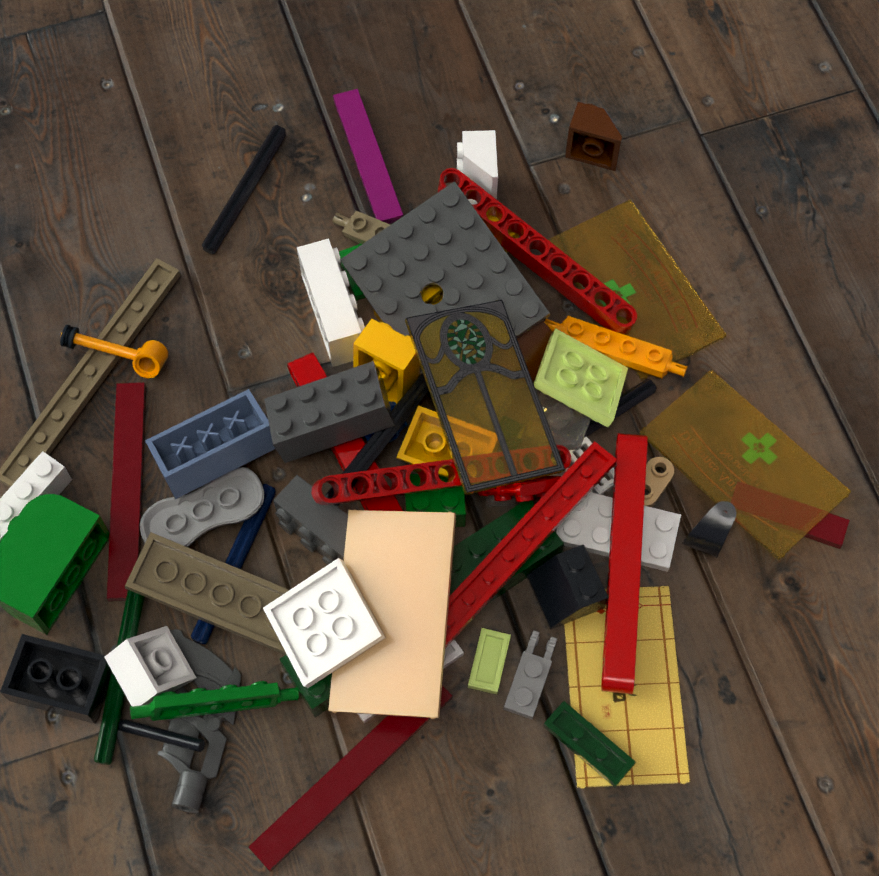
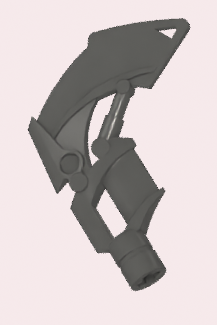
M170 630L197 677L193 681L198 688L215 690L226 685H237L240 687L241 673L235 667L232 671L211 651L185 638L181 630ZM117 645L112 646L111 651L114 650L117 647ZM185 687L174 691L176 694L188 693ZM236 711L204 715L203 718L191 716L170 720L168 731L198 738L200 733L209 743L201 772L189 769L194 750L164 743L162 751H158V755L168 761L180 774L171 805L173 808L188 813H199L207 780L217 776L225 747L226 738L221 733L222 723L227 721L234 725Z

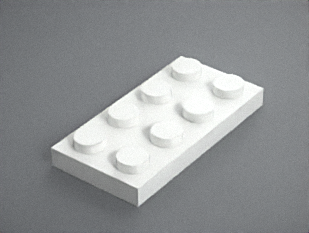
M592 493L580 502L557 527L556 533L564 542V546L575 548L584 544L587 552L609 557L613 498ZM644 506L642 566L668 572L681 514Z

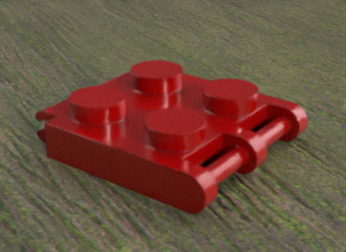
M536 476L477 490L480 496L494 495L495 501L511 500L512 496H515L517 502L534 500L533 495L535 494L536 497H543L561 476Z

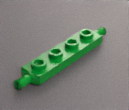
M259 681L250 686L242 687L226 685L215 690L197 688L189 693L180 694L169 691L154 696L153 701L148 705L130 706V715L132 720L150 717L152 721L275 707L283 701L298 700L299 692L296 687L280 689L278 683L268 684L266 681Z

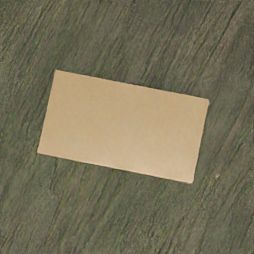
M349 510L344 563L385 638L332 672L328 711L333 713L344 712L431 719L439 718L456 513Z

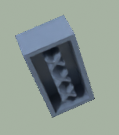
M249 389L145 440L175 499L275 449L272 443L268 419Z

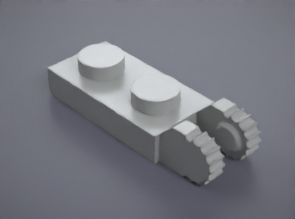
M534 630L526 652L523 651L504 705V710L529 719H533L552 664L551 657L557 642V638L554 637L548 640L544 658L534 655L535 646H537L540 638V632Z

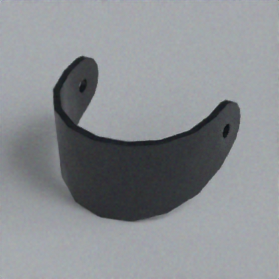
M728 501L718 502L699 521L682 544L717 558L736 518L737 511L734 505Z

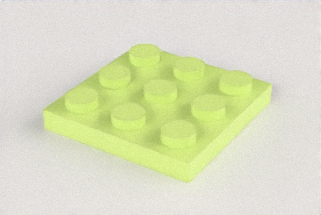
M555 328L550 335L534 381V387L543 394L549 395L569 408L586 415L593 421L609 427L615 418L628 367Z

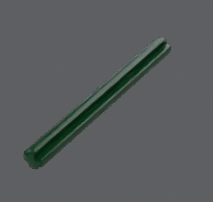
M130 590L127 592L117 646L126 639L137 636L144 596ZM112 671L94 761L103 765H110L112 763L118 725L125 698V693Z

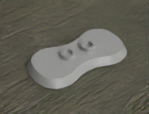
M239 467L203 485L192 493L177 499L174 497L162 499L150 506L140 520L141 536L144 542H146L150 532L185 547H189L199 537L214 528L244 522L258 512L264 501V489L261 481L252 470Z

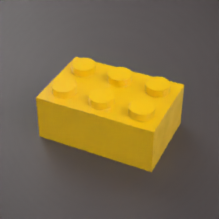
M371 318L353 343V367L374 361L384 381L389 402H396L397 404L420 375L421 359L413 337L404 336L393 330L390 325L384 322L379 323Z

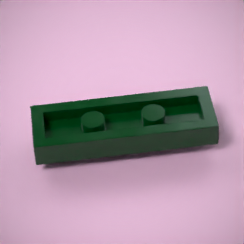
M565 701L558 706L543 725L614 788L636 763Z

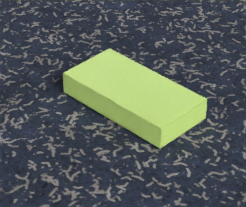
M485 628L481 629L468 688L498 694L511 638L510 634Z

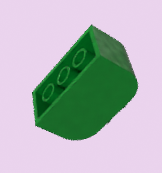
M45 494L28 502L20 514L10 521L8 531L0 541V605L9 615L48 635L109 541L110 532L100 515L61 495Z

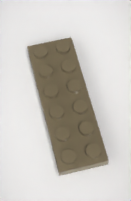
M150 532L126 582L125 589L286 655L263 607L288 592L289 589Z

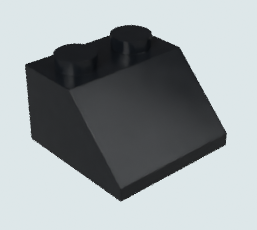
M584 544L555 555L527 575L550 630L604 609L609 598Z

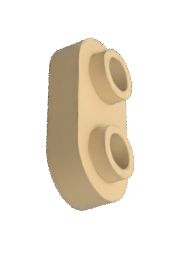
M654 457L646 464L645 489L650 494L645 495L644 506L653 507L673 478L674 466L664 457ZM662 467L665 472L658 473L655 468Z

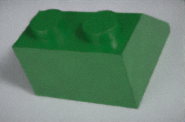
M410 474L411 483L419 486L420 476L418 474ZM439 475L443 482H447L448 478ZM463 486L405 494L406 511L456 513L455 527H465L466 511Z

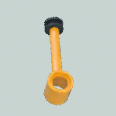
M66 325L61 333V346L74 349L77 344L133 360L132 365L135 372L144 378L156 377L168 359L167 348L161 342L155 340L145 342L141 348L139 347L136 350L79 334V328L71 327V325Z

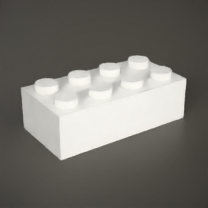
M329 238L297 247L301 276L332 367L352 362L353 343L365 326L362 318H358L355 297L353 294H350L348 289L349 281L345 270H341L339 251L337 247L332 249Z

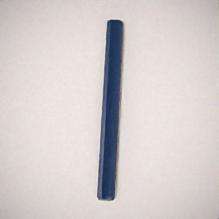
M262 484L264 501L260 509L253 517L244 521L225 561L226 564L241 569L276 494L275 488L267 484ZM198 619L191 634L192 640L205 645L214 625Z

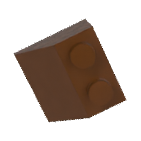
M577 103L569 126L565 158L616 171L622 136L603 108L593 104Z

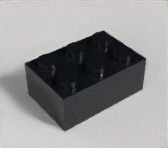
M22 634L0 693L14 703L96 724L108 690L111 668L104 658L106 655Z

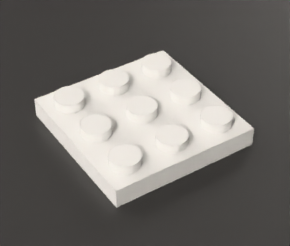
M340 558L263 607L302 685L307 688L385 638L344 561Z

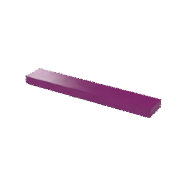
M354 89L333 95V101L374 217L388 224L394 223L403 217V213L359 91Z

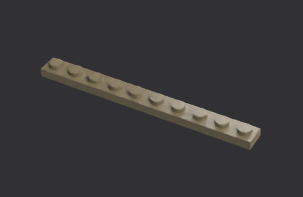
M156 258L97 339L129 347L181 276L179 269ZM89 348L0 468V483L10 488L42 451L50 455L119 361L120 356Z

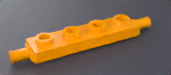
M567 316L561 324L548 319L544 321L552 332L556 328L629 368L659 378H663L668 372L682 377L686 374L688 366L673 362L672 350L571 316Z

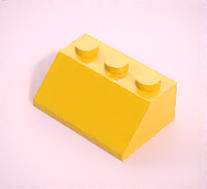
M418 405L396 458L409 464H419L455 459L438 412ZM447 416L461 458L497 452L500 443L496 434ZM468 464L467 473L470 477L475 478L476 469L472 464ZM441 467L438 475L448 478V472Z

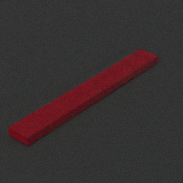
M144 382L116 383L107 600L109 602L126 601L128 590L125 589V585L140 555L146 385Z
M443 686L440 710L453 697ZM392 715L385 717L248 848L271 872L431 718Z

